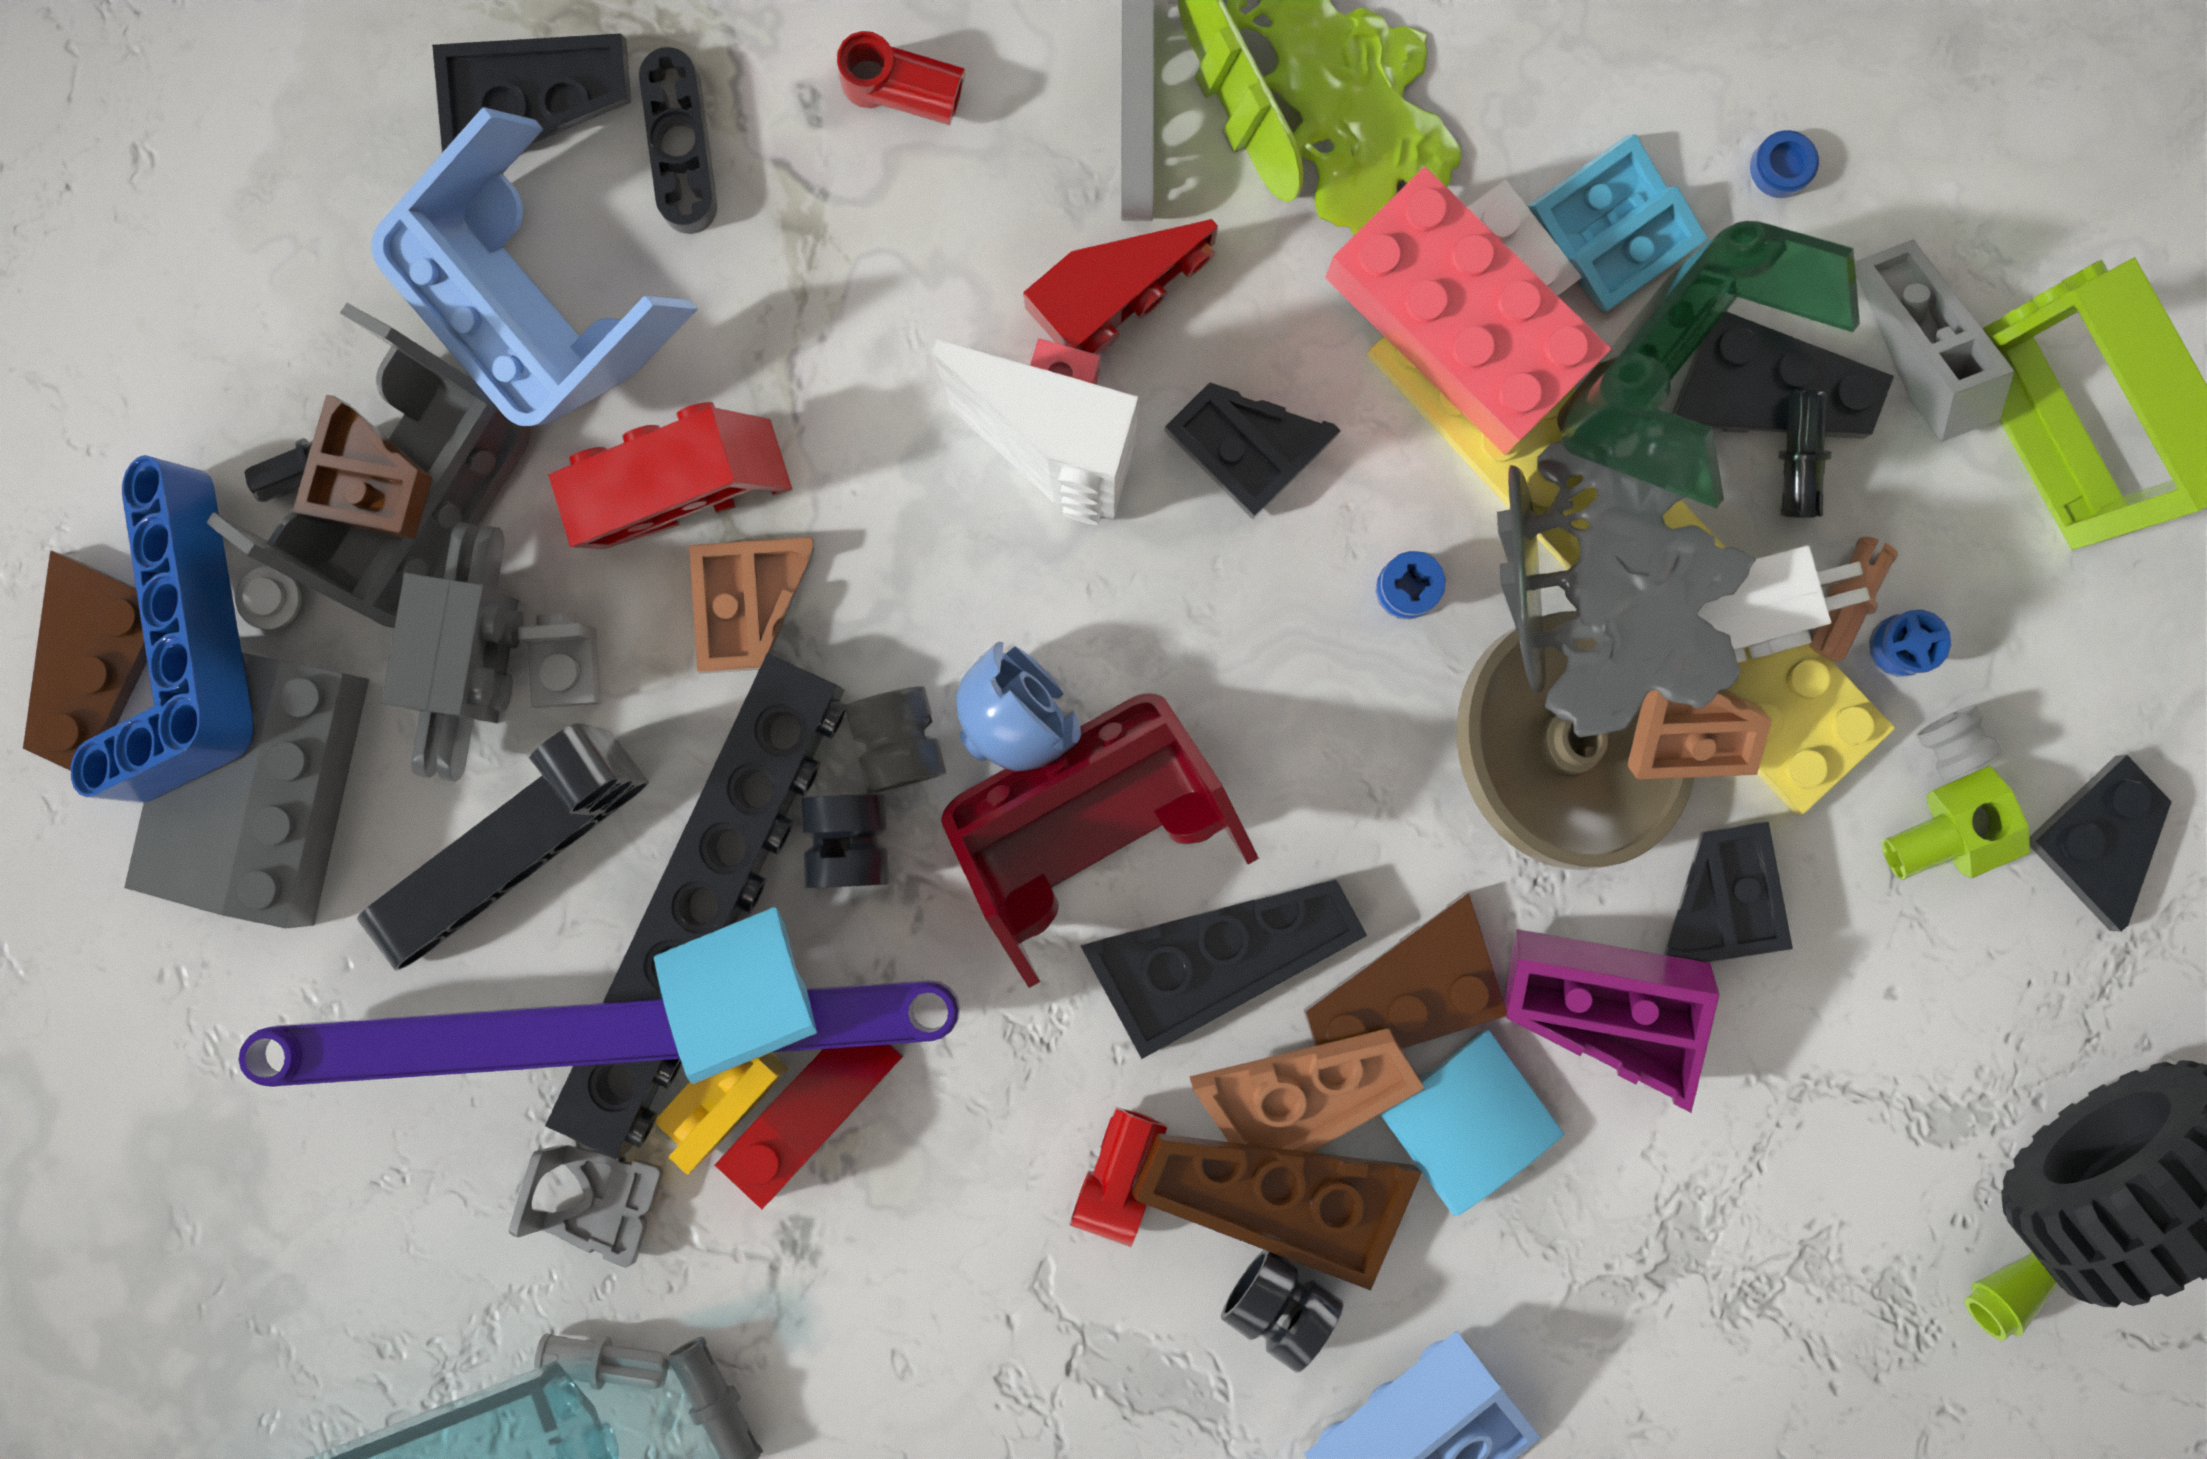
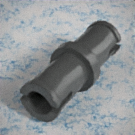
M698 1337L671 1352L666 1357V1360L672 1366L693 1406L688 1413L695 1425L702 1424L719 1458L758 1459L761 1456L760 1454L763 1453V1449L757 1444L737 1405L741 1396L734 1385L727 1386L706 1346L705 1338Z

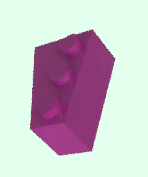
M1517 929L1505 984L1507 1019L1579 1056L1585 1053L1617 1070L1618 1076L1635 1085L1640 1081L1671 1097L1674 1105L1692 1113L1720 995L1711 963Z

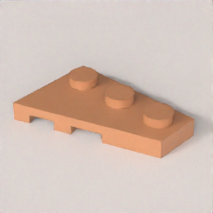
M1389 1028L1189 1076L1193 1091L1228 1142L1306 1152L1315 1151L1425 1089L1419 1075Z

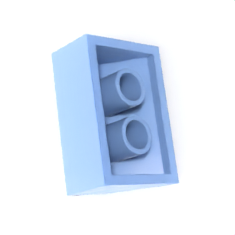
M1455 1331L1447 1339L1437 1341L1427 1347L1421 1354L1419 1361L1396 1380L1388 1381L1376 1388L1370 1395L1368 1402L1345 1421L1334 1423L1325 1429L1320 1435L1318 1442L1303 1454L1307 1459H1517L1538 1442L1541 1437L1461 1335Z

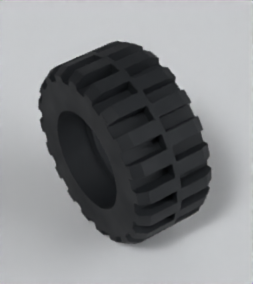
M2179 1060L2176 1065L2162 1062L2151 1065L2149 1070L2143 1072L2134 1070L2121 1075L2118 1081L2108 1086L2103 1084L2088 1092L2089 1096L2075 1105L2071 1103L2058 1113L2059 1117L2050 1125H2043L2032 1136V1143L2028 1147L2021 1148L2013 1159L2014 1168L2007 1170L2003 1179V1190H2001L2003 1214L2023 1242L2068 1295L2102 1307L2117 1308L2121 1302L2136 1306L2149 1303L2151 1297L2162 1294L2168 1297L2185 1290V1284L2199 1277L2202 1280L2207 1278L2206 1064L2189 1060Z

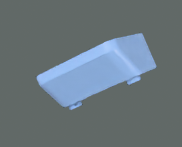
M483 107L379 223L372 237V255L381 272L508 420L520 426H542L552 423L633 377L698 308L689 299L645 295L622 320L613 318L598 320L579 336L503 247L518 230L523 218L521 197L503 173L539 135L543 128L534 119Z

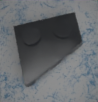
M2128 755L2115 756L2029 837L2030 847L2109 931L2122 932L2129 925L2172 801Z
M1764 821L1701 832L1664 955L1702 962H1713L1793 949L1769 822Z

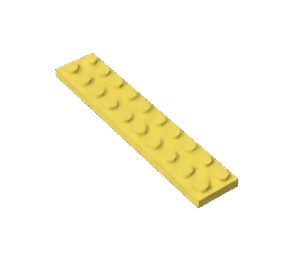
M1385 337L1379 340L1366 355L1509 509L1508 471L1510 465L1517 466L1523 471L1529 488L1533 511L1537 514H1542L1554 502L1560 487L1553 482L1546 481L1537 470L1538 456L1551 443L1565 441L1577 436L1589 417L1604 418L1574 386L1504 455ZM1582 475L1569 477L1567 488L1578 485L1583 480ZM1588 487L1568 500L1573 501V508L1563 510L1562 513L1566 516L1584 510L1597 498L1598 491L1594 487ZM1682 500L1676 502L1663 515L1665 525L1671 529L1689 525L1698 526L1714 536L1717 547L1726 548ZM1585 518L1571 522L1574 528L1585 530L1590 527ZM1560 527L1537 534V539L1566 570L1578 562L1580 546L1578 539L1573 534ZM1809 644L1751 659L1748 647L1744 648L1747 660L1738 663L1740 668L1738 679L1726 690L1761 706L1772 719L1757 774L1795 815L1804 814L1883 741L1895 727L1832 660L1814 652Z

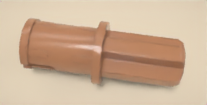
M1861 537L1858 539L1856 549L1848 564L1860 562L1863 575L1830 585L1827 595L1830 597L1867 587L1871 600L1829 611L1831 624L1816 628L1811 637L1812 643H1809L1814 652L1837 662L1846 658L1866 615L1875 613L1878 608L1875 597L1892 563L1895 562L1898 556V552L1891 545L1885 543L1881 552H1878L1873 564L1870 565L1869 560L1879 540L1871 537Z

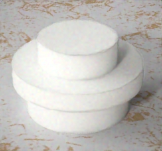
M269 566L259 567L248 572L239 582L235 593L236 608L242 619L249 625L263 630H276L288 625L297 616L302 602V594L298 582Z

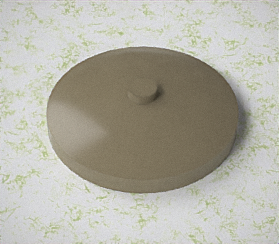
M1576 611L1557 612L1542 616L1543 632L1553 631L1565 622L1575 618ZM1515 627L1495 640L1475 663L1464 686L1458 708V756L1465 782L1476 806L1493 829L1510 845L1536 861L1550 866L1573 870L1597 869L1625 863L1639 857L1658 844L1674 827L1688 802L1695 777L1636 779L1627 765L1641 707L1626 729L1585 737L1577 736L1574 733L1573 722L1561 720L1555 713L1545 708L1547 693L1566 671L1568 656L1553 646L1544 647L1546 663L1545 687L1541 692L1534 694L1526 675L1519 635ZM1594 638L1574 640L1577 648L1582 650L1593 649L1597 645Z

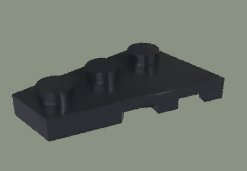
M621 33L432 44L442 153L483 107L536 120L543 130L530 143L532 144L631 103L627 41Z

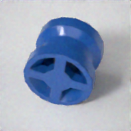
M1408 551L1398 554L1381 570L1377 578L1376 595L1379 604L1388 614L1398 619L1410 620L1423 616L1439 603L1445 592L1446 579L1443 569L1435 558L1424 552ZM1411 569H1412V571H1413V575L1417 576L1420 580H1425V581H1420V582H1419L1415 577H1413V576L1411 575Z
M1923 609L1909 610L1882 620L1874 628L1869 641L1870 654L1875 664L1887 674L1904 677L1917 673H1926L1939 667L1948 657L1951 648L1950 631L1945 622L1935 613ZM1905 634L1904 639L1900 641L1901 636ZM1903 650H1907L1910 654L1904 653Z

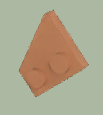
M812 537L689 545L698 673L707 674L760 669L766 654H771L814 552Z
M1657 690L1650 691L1641 706L1627 766L1637 780L1757 775L1772 719L1761 706L1728 690H1719L1714 700L1702 708H1695L1685 703L1671 702L1665 699Z

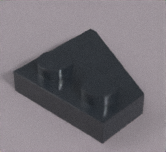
M1211 382L1164 429L1252 520L1341 432L1333 423L1324 420L1322 423L1292 414L1285 411L1286 407L1265 400L1254 401L1242 397L1238 391Z

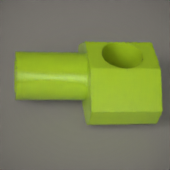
M1990 765L1929 792L1926 795V801L1933 818L1882 840L1881 843L1882 852L1889 868L1901 880H1905L1951 859L1961 874L1972 879L2030 854L2028 823L2012 789ZM1979 806L1986 811L1990 821L1989 829L1982 838L1977 835L1972 824L1973 814Z

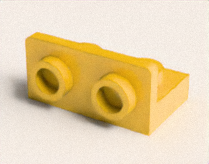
M771 1052L697 1083L691 1084L689 1082L656 1118V1125L678 1145L668 1158L686 1175L690 1174L712 1154L789 1068Z

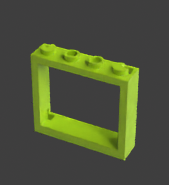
M2136 257L2109 271L2101 259L1982 328L2014 370L1999 421L2071 550L2199 512L2207 507V383ZM2076 313L2080 314L2172 480L2122 496L2034 336Z

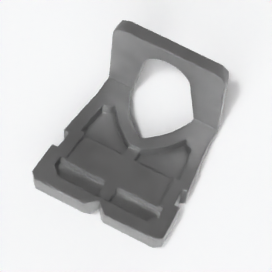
M557 1145L534 1151L530 1158L509 1225V1234L519 1238L542 1230L588 1253L597 1251L603 1254L602 1259L627 1268L637 1261L647 1228V1220L643 1215L653 1209L664 1172L660 1166L641 1160H634L631 1163L625 1161V1156L614 1159L598 1151H591L571 1145ZM561 1164L566 1165L580 1183L585 1199L572 1208L554 1213L532 1208L533 1195L541 1178Z

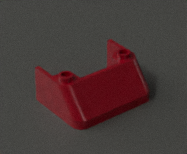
M1141 694L1126 700L1080 726L1082 735L1078 743L1058 759L1042 768L1027 771L1003 769L956 796L943 811L941 817L942 826L985 920L1028 988L1040 983V980L1022 942L1044 932L1055 919L1059 909V902L1052 887L1151 831L1163 826L1173 841L1180 844H1192L1206 841L1217 832L1225 829L1248 865L1259 859L1222 783L1168 702L1158 694Z

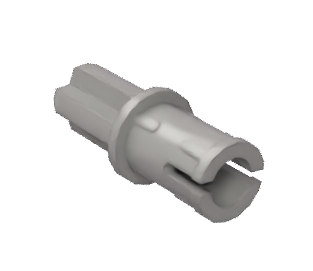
M545 1333L537 1346L534 1368H537L535 1375L538 1377L565 1378L588 1382L590 1387L595 1390L602 1389L605 1383L656 1389L664 1386L669 1364L666 1360L668 1355L663 1352L613 1346L612 1339L608 1336H602L598 1341Z

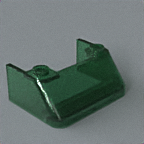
M1741 221L1722 230L1668 276L1610 347L1612 349L1596 364L1562 406L1558 413L1557 424L1566 450L1581 458L1718 508L1724 500L1712 427L1660 410V407L1670 394V381L1737 297L1853 333L1860 324L1854 248L1759 221Z

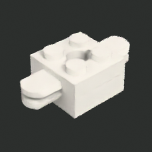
M1808 545L1756 559L1750 568L1749 575L1734 595L1722 596L1718 600L1705 603L1699 610L1698 616L1709 622L1716 630L1730 635L1731 644L1739 663L1747 660L1744 649L1747 647L1751 659L1812 643L1809 630L1831 624L1829 611L1852 606L1871 599L1867 587L1824 598L1821 587L1863 575L1860 562H1855L1817 572Z

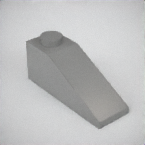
M1910 240L1856 261L1854 271L1908 396L1941 442L2000 420L2014 370L1915 240Z

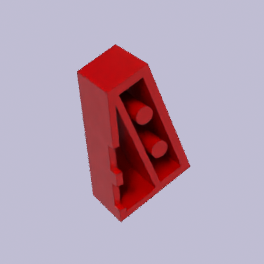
M702 402L679 410L676 413L678 421L661 428L659 425H646L624 433L622 435L624 443L607 450L605 447H594L571 455L569 457L571 465L548 474L570 547L604 550L679 526L678 519L710 506H714L717 514L736 508L733 497L753 489L771 491L773 495L793 490L771 419L715 408L713 402Z

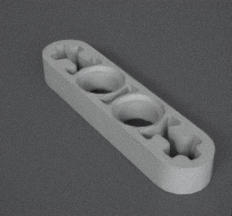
M1122 0L1121 221H1153L1154 0Z

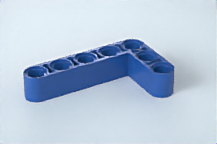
M147 455L137 457L128 466L122 481V499L154 706L85 741L78 747L71 763V781L79 795L89 798L137 803L149 802L239 758L247 750L253 735V717L223 536L206 523L213 512L219 514L212 478L206 471Z

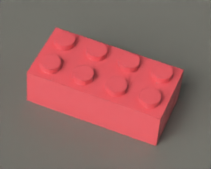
M1426 166L1332 257L1325 279L1504 455L1612 349Z

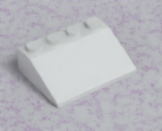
M935 338L932 355L951 409L1053 503L1064 506L1062 515L1092 525H1098L1100 517L1114 520L1135 450L1138 396Z

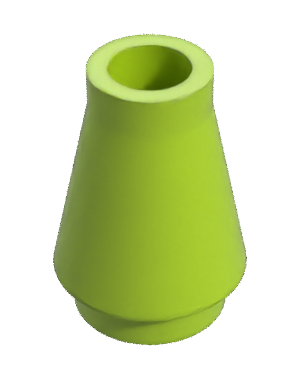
M2031 1252L2026 1257L1972 1283V1293L1965 1298V1306L1972 1318L1984 1331L1995 1339L2004 1341L2010 1335H2023L2049 1296L2058 1286V1283Z

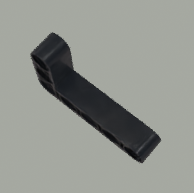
M576 723L547 739L529 757L542 776L374 901L358 915L357 920L395 971L411 965L634 798L648 785L649 781L610 730Z

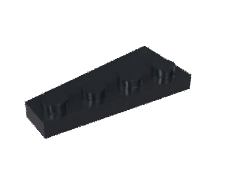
M1331 879L1080 944V947L1139 1056L1143 1059L1361 940L1367 934L1337 879Z

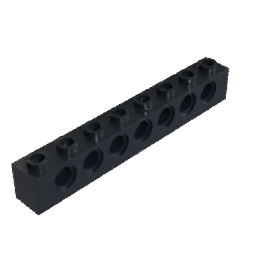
M769 653L766 654L603 1003L663 999L654 956L666 952L672 946L678 947L736 923L742 910L748 913L752 912L766 884L767 879L760 876L759 873L769 851L778 855L791 832L794 820L786 817L796 794L803 797L807 795L818 774L821 762L813 759L819 744L823 736L832 739L843 721L848 704L840 701L845 689ZM792 714L800 723L801 734L795 745L788 749L780 750L773 744L770 730L777 718ZM756 772L766 773L773 783V795L770 801L760 808L752 807L746 801L743 793L746 780ZM731 829L739 832L746 844V852L743 859L734 866H728L723 863L718 857L716 848L720 836ZM700 888L710 890L718 901L717 915L709 924L698 922L690 912L691 897ZM681 1059L573 1066L545 1127L614 1159L628 1152L632 1145L641 1148L657 1118V1112L649 1108L659 1087L668 1089L675 1080L682 1065ZM614 1065L627 1068L634 1077L635 1089L630 1098L618 1097L609 1087L608 1075Z

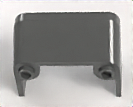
M346 303L340 314L391 346L378 368L376 385L382 399L390 406L404 413L389 440L432 477L415 540L310 520L293 512L286 515L280 521L269 540L258 536L215 512L211 514L206 523L249 557L383 626L395 628L404 573L444 579L453 527L458 522L479 525L525 452L530 440V426H520L508 420L473 379L391 326Z

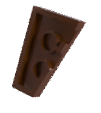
M50 550L23 749L71 771L73 756L78 747L85 741L117 725L147 663L136 587L65 554Z
M1464 892L1446 905L1447 907L1402 937L1393 947L1368 965L1358 969L1306 1007L1304 1014L1314 1045L1318 1046L1389 1028L1403 1049L1505 1017L1506 1007L1469 893Z

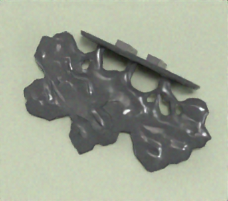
M1612 416L1605 418L1589 417L1577 436L1565 441L1551 443L1537 458V470L1543 478L1560 487L1551 506L1542 514L1535 513L1523 471L1517 466L1510 465L1508 471L1510 509L1497 512L1498 534L1508 563L1500 564L1501 587L1519 635L1521 653L1529 685L1534 694L1541 692L1545 687L1546 663L1544 647L1553 646L1568 656L1566 671L1548 691L1545 708L1555 713L1559 719L1573 722L1574 733L1579 737L1626 729L1639 711L1646 695L1654 690H1657L1665 699L1671 702L1685 703L1695 708H1702L1714 700L1719 690L1729 689L1738 679L1740 672L1730 635L1716 630L1709 622L1699 617L1698 612L1705 603L1718 600L1722 596L1734 595L1749 575L1750 568L1757 558L1734 547H1717L1714 536L1698 526L1689 525L1671 529L1665 525L1663 515L1676 502L1683 500L1696 488L1709 460V452L1688 440L1673 439L1666 429L1656 427L1650 422L1623 427ZM1582 475L1583 480L1578 485L1567 488L1569 477ZM1588 487H1594L1598 491L1597 498L1584 510L1566 516L1562 513L1563 510L1573 508V501L1568 500ZM1585 518L1590 527L1585 530L1574 528L1571 522ZM1557 527L1573 534L1578 539L1580 546L1578 562L1568 570L1539 574L1537 534ZM1559 586L1565 591L1566 598L1576 608L1575 618L1565 622L1553 631L1543 632L1541 588ZM1594 638L1597 642L1593 649L1582 650L1577 648L1574 640Z

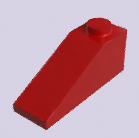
M892 1044L822 1049L714 1166L763 1210L903 1058V1055Z

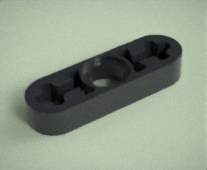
M663 47L648 54L639 70L655 201L659 212L670 227L681 233L694 234L706 229L713 222L717 213V197L700 76L691 59L679 49ZM675 68L679 76L685 78L676 81L675 84L677 101L682 109H670L669 98L662 85L655 83L665 80L666 69ZM675 126H686L695 132L694 146L688 153L682 156L668 155L662 149L663 136L669 129ZM675 173H687L690 189L696 198L702 199V201L692 204V214L683 215L677 206L672 205V203L680 201L682 197L680 180Z

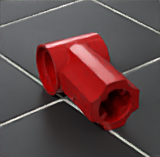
M860 31L849 35L842 41L837 51V66L841 86L845 96L852 103L864 108H874L882 105L949 126L951 125L961 97L965 68L892 47L882 36L869 31ZM863 61H874L883 68L879 75L868 80L855 77L851 71L858 63Z
M1115 1107L1101 1143V1150L1094 1170H1088L1071 1217L1070 1226L1128 1247L1132 1246L1146 1209V1204L1136 1201L1132 1192L1157 1134H1166L1167 1124L1133 1110Z

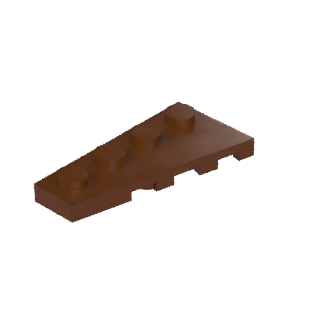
M1158 1133L1132 1194L1138 1202L1371 1291L1422 1172L1412 1164Z

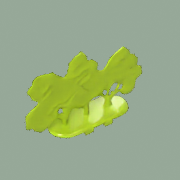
M1178 0V9L1183 28L1200 62V66L1194 76L1205 98L1217 94L1229 117L1223 132L1233 151L1235 152L1242 148L1246 149L1264 184L1279 200L1289 203L1299 196L1304 182L1301 156L1315 162L1320 178L1314 200L1318 217L1331 222L1337 227H1349L1353 235L1397 194L1398 182L1404 180L1408 183L1424 166L1448 187L1452 179V170L1459 167L1462 157L1459 144L1438 114L1424 111L1419 106L1403 98L1405 86L1413 82L1415 77L1425 72L1428 33L1404 25L1396 28L1390 27L1383 16L1366 8L1360 7L1345 15L1336 10L1331 0H1261L1259 5L1247 14L1240 11V8L1248 6L1246 0H1227L1226 5L1223 0ZM1263 14L1273 23L1270 27H1260L1254 23V19ZM1246 28L1256 31L1272 43L1278 58V64L1274 73L1262 76L1239 32L1241 29ZM1271 91L1280 94L1285 102L1300 112L1303 122L1294 133H1292ZM1329 139L1334 144V147L1330 152L1319 153L1312 144Z

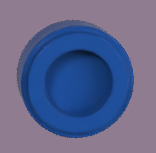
M1792 130L1778 131L1768 136L1753 153L1750 162L1751 177L1755 185L1763 193L1771 197H1792L1801 192L1816 176L1819 167V155L1813 142L1802 133Z

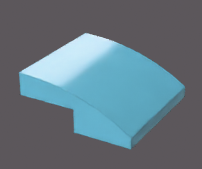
M1636 134L1623 137L1527 206L1582 276L1578 284L1602 312L1609 311L1708 240L1678 186H1665Z
M776 907L654 956L659 986L672 1035L686 1077L691 1084L817 1033L806 985L796 970L786 925Z
M1490 1030L1477 1033L1434 1070L1419 1075L1425 1089L1380 1114L1453 1216L1461 1215L1493 1193L1565 1135Z

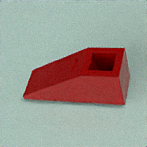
M1213 219L1071 251L1023 292L1025 309L1055 343L1101 355L1120 336L1116 329L1133 313L1139 318L1148 315L1167 296L1168 292L1164 289L1167 284L1182 272L1187 278L1193 276L1215 255L1212 246L1216 242L1218 225Z

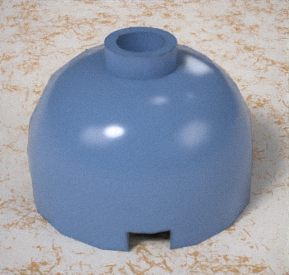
M997 642L971 666L963 676L957 690V716L963 729L960 732V739L968 752L980 761L989 759L992 763L1002 768L1014 771L1042 768L1061 757L1078 743L1082 735L1079 720L1074 710L1064 717L1061 709L1052 699H1059L1064 693L1038 662L1016 646L1005 654L1003 652L1004 642Z

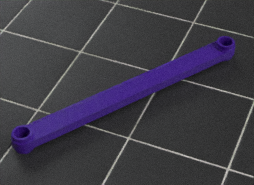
M926 980L809 988L807 993L817 1033L772 1052L935 1041L942 1039L954 1029L959 1020L961 1007L958 996L951 987L939 981ZM933 993L943 999L947 1006L948 1015L947 1020L942 1026L928 1028L916 1020L913 1006L918 995ZM663 999L276 1025L257 1030L250 1035L240 1049L238 1061L240 1069L247 1079L261 1086L276 1087L680 1059ZM271 1040L279 1043L284 1052V1065L280 1072L273 1069L267 1062L266 1049Z

